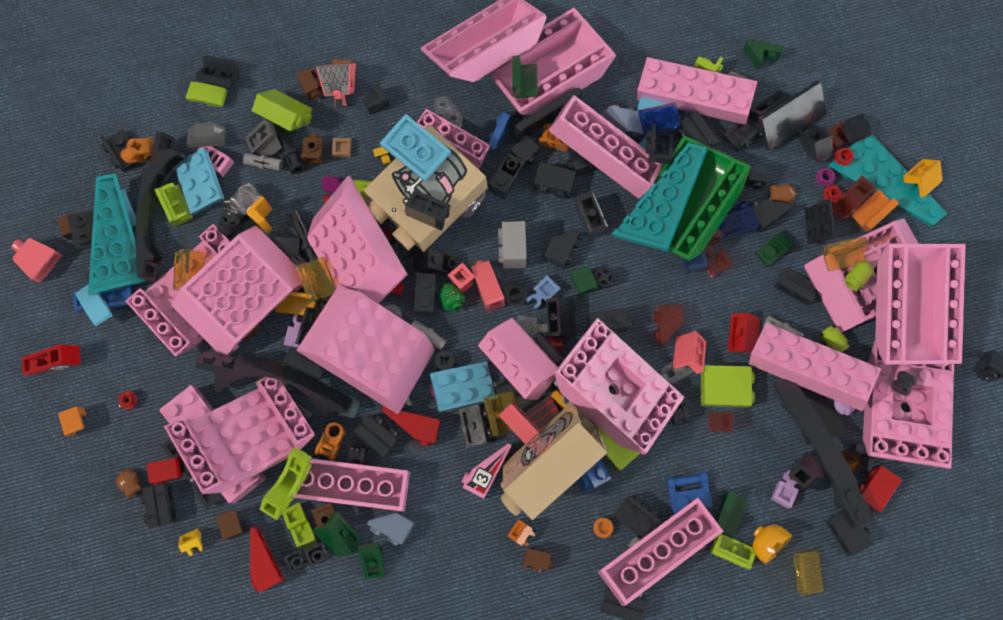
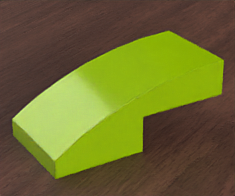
M190 82L186 99L190 102H202L208 106L223 107L228 90L215 85Z
M300 502L287 508L282 513L296 547L317 541Z

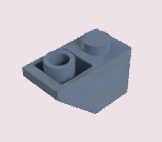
M611 105L608 109L601 112L603 118L631 139L643 134L641 112L634 111L632 108H620L618 105Z
M394 513L369 520L367 525L371 526L370 531L379 536L383 533L388 536L387 541L397 546L398 543L404 544L415 522L399 513Z

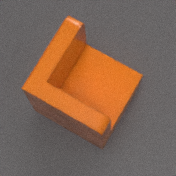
M76 406L58 413L65 436L73 437L76 435L75 432L84 429L82 417L86 416L84 408Z

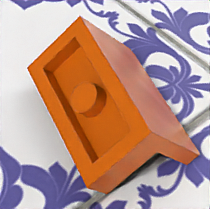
M878 190L851 217L867 232L890 213L899 202L894 198L889 200Z

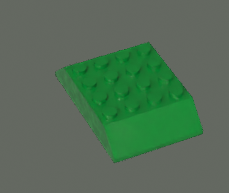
M684 135L672 153L671 164H664L654 183L659 181L663 172L670 168L674 163V159L688 143L707 147L706 156L668 251L690 261L703 252L744 188L751 166Z

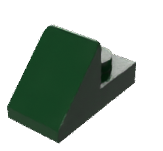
M747 39L743 51L755 68L759 69L763 58L770 61L779 60L784 46Z
M783 230L758 249L755 254L768 267L794 247L796 243Z
M379 543L358 546L365 579L385 577L382 546Z

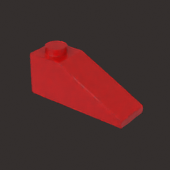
M382 407V411L418 440L420 445L428 447L431 444L436 445L441 425L440 420L404 411L396 414L392 410Z
M254 526L250 528V576L252 578L250 582L254 590H258L261 593L284 581L285 578L259 526Z

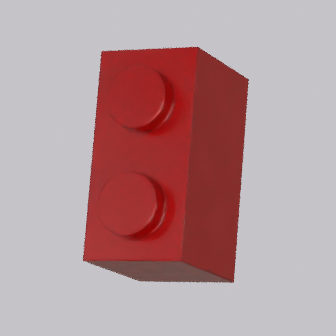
M884 466L872 467L871 472L866 474L868 478L858 488L873 513H880L902 480Z

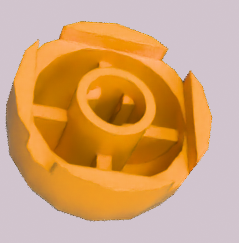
M776 524L768 525L765 528L760 526L753 533L755 539L752 548L758 559L766 565L786 546L792 535L785 528Z

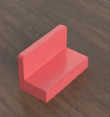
M697 331L676 338L673 367L675 369L688 365L696 374L704 372L706 341Z
M514 401L499 414L500 418L525 444L540 433L537 425Z

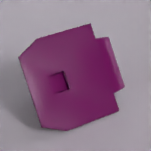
M334 176L322 177V189L334 193L344 179Z

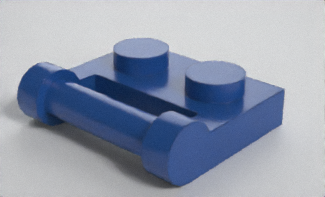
M706 471L699 472L698 475L674 479L673 477L666 478L672 513L679 512L696 498H699L705 508L713 507ZM701 483L700 489L682 492L675 491V486Z

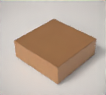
M333 138L332 157L351 158L352 139Z

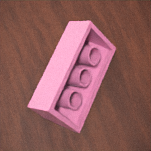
M513 318L490 330L478 345L524 399L538 400L556 378L554 372L558 366Z

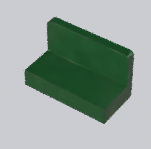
M513 56L512 89L515 99L538 96L537 64L522 65L520 56Z
M730 490L724 494L715 521L723 530L722 533L735 537L748 500L737 496V493Z
M338 512L332 513L324 526L315 527L313 530L336 556L353 554L362 539Z

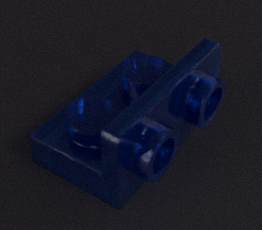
M676 102L638 111L643 134L647 133V130H651L652 123L656 124V132L663 129L673 130L681 124V115L678 114Z
M747 201L740 202L736 207L730 209L718 227L722 239L759 228L760 224L753 209V201L748 203Z

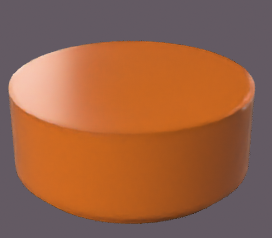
M599 518L593 525L594 533L601 538L609 537L614 529L612 522L607 518Z

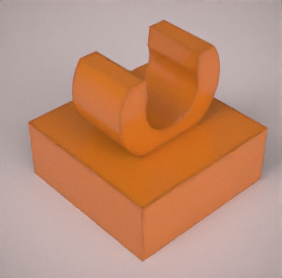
M518 519L508 537L521 546L523 544L528 546L529 543L525 540L529 535L534 537L535 534L532 532L531 527Z

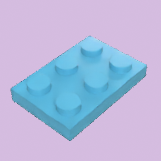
M406 114L380 142V145L424 182L429 179L451 154V151Z
M201 148L189 155L187 161L176 169L190 214L196 215L224 200L207 149Z
M487 361L430 374L439 412L496 399Z

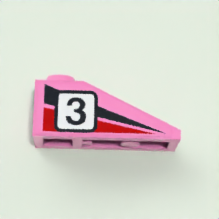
M505 445L473 468L470 473L466 472L462 483H464L463 488L485 499L512 445Z

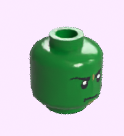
M447 283L443 285L438 293V300L444 310L457 312L463 308L466 297L455 284Z

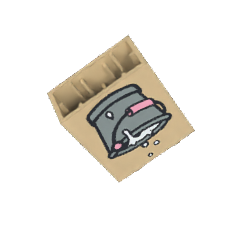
M431 125L425 130L451 151V154L426 182L395 158L363 190L370 201L367 206L375 220L382 224L388 218L398 227L392 233V236L408 251L416 245L424 252L488 188L486 176ZM414 189L451 205L449 217L445 219L442 231L406 216L405 205Z
M572 402L540 430L537 436L535 435L503 464V481L500 484L505 493L501 496V500L508 510L516 516L524 511L532 520L536 518L607 454L600 430Z

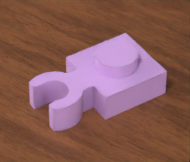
M297 314L293 316L294 327L288 326L284 345L288 347L298 348L300 346L295 344L301 325L298 322L299 316Z
M790 470L784 473V482L779 481L771 497V500L788 509L792 508L798 493V489L794 488L797 482L791 480L788 476Z

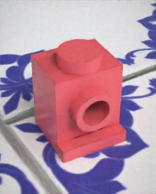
M463 262L448 274L450 281L463 293L474 285L472 280L475 276Z

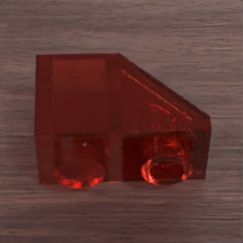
M861 175L832 206V210L846 220L877 187Z
M682 304L658 305L656 311L653 312L654 323H657L655 342H658L659 347H663L683 324Z

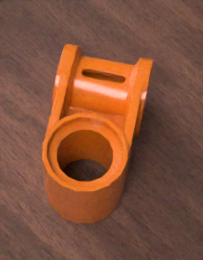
M544 124V132L538 140L540 145L563 152L573 150L549 131L552 124Z
M153 138L130 139L127 142V148L121 151L122 159L128 163L150 162L154 144Z
M333 422L326 426L315 449V455L321 454L330 458V461L336 459L346 434L345 427L342 424ZM337 426L340 429V433L338 436L333 437L331 430Z

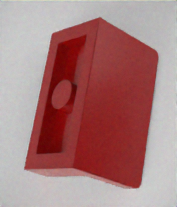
M749 313L731 314L729 352L752 353L759 338V317Z

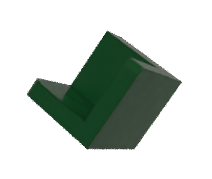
M588 265L570 273V279L579 297L597 289L598 285Z

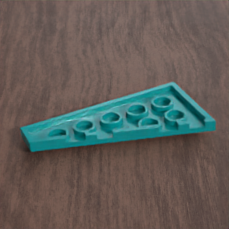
M873 135L856 142L849 148L853 152L854 157L850 165L842 166V164L839 165L834 160L826 167L840 173L843 178H849L856 182L859 187L872 194L880 190L889 200L896 199L899 202L896 208L907 211L912 217L930 227L947 214L929 193L925 197H920L919 184L904 183V175L907 173V170Z
M688 143L674 159V163L670 168L663 172L659 181L654 183L636 204V208L632 213L624 218L621 226L613 231L612 236L668 252L706 156L707 147Z
M116 173L96 177L88 296L147 282L146 280L139 279L137 275L136 241Z

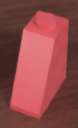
M481 260L474 263L471 271L475 276L474 279L486 312L505 307V299L490 262Z

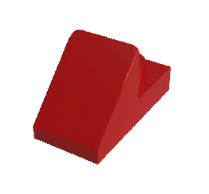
M178 457L148 463L149 483L158 485L180 478L181 472Z

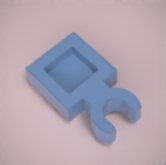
M546 276L533 288L536 294L530 295L526 302L529 303L531 300H536L537 304L533 309L537 310L541 305V301L544 300L546 302V299L553 298L560 291V287Z

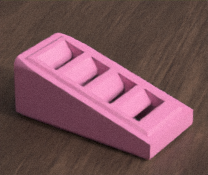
M212 146L200 147L198 150L205 148L208 149L209 154L213 153L210 157L211 161L218 156L213 163V167L216 173L224 177L234 164L233 160ZM223 159V162L217 167L218 163Z

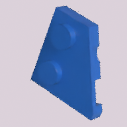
M509 111L503 112V114L498 116L495 123L497 127L488 137L490 148L493 150L499 148L509 131L508 127L511 120H515L517 114Z

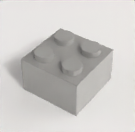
M525 221L502 222V228H498L499 245L503 246L499 247V263H503V269L526 268Z

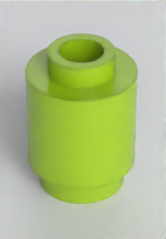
M857 262L846 275L844 283L854 291L862 289L873 276V267L867 262Z
M831 325L822 331L824 335L821 338L829 348L843 352L850 347L847 343L848 340L837 326L833 328Z

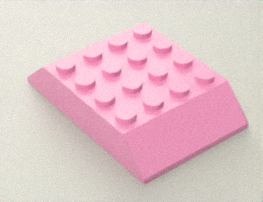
M499 0L420 49L450 77L475 82L481 80L489 72L497 70L507 61L513 60V56L528 51L533 45L537 44L547 17L546 14L524 0Z
M572 8L544 25L537 44L533 45L528 51L517 55L521 57L522 65L537 64V97L515 99L512 89L513 60L507 61L497 70L491 71L488 74L520 114L532 115L579 87L582 90L600 79L616 55L575 8Z
M350 176L346 177L312 219L307 239L336 289L337 287L359 291L379 304L407 276V273Z
M965 244L886 245L877 263L875 343L884 364H962Z
M337 287L296 351L396 414H399L436 349L424 333L361 292Z

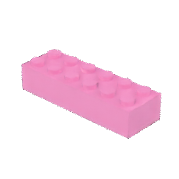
M647 57L637 90V100H640L641 97L667 103L677 107L679 110L692 113L698 111L701 115L746 125L757 81Z
M575 95L562 108L549 129L557 138L638 199L652 187L663 166L660 163L648 162V154L645 153L643 147Z
M769 323L765 324L749 361L751 366L797 383V385L862 412L881 371L879 367Z
M190 385L159 410L170 424L182 417L188 423L213 411L214 408L197 387ZM260 472L240 484L221 492V494L228 503L235 504L263 482L266 477Z
M311 459L310 464L312 466L294 497L405 511L410 471Z
M696 498L599 570L598 573L620 604L626 606L721 534L723 530L699 498Z

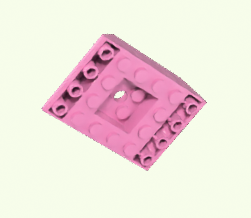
M905 219L891 222L837 247L804 265L831 319L841 332L876 317L877 275L874 273L864 287L858 289V291H854L846 286L844 283L846 275L857 262L869 263L873 267L872 270L874 272V268L877 267V263L887 244H918Z
M598 318L554 372L560 392L619 446L644 455L651 448L684 399L681 393ZM609 386L615 389V395L610 393Z
M874 342L868 363L881 368V371L864 408L863 442L868 456L951 469L954 364H884ZM899 371L908 372L917 379L916 385L911 387V393L908 396L901 395L891 388V383L897 379L896 375ZM902 403L908 404L909 412H904L901 409Z

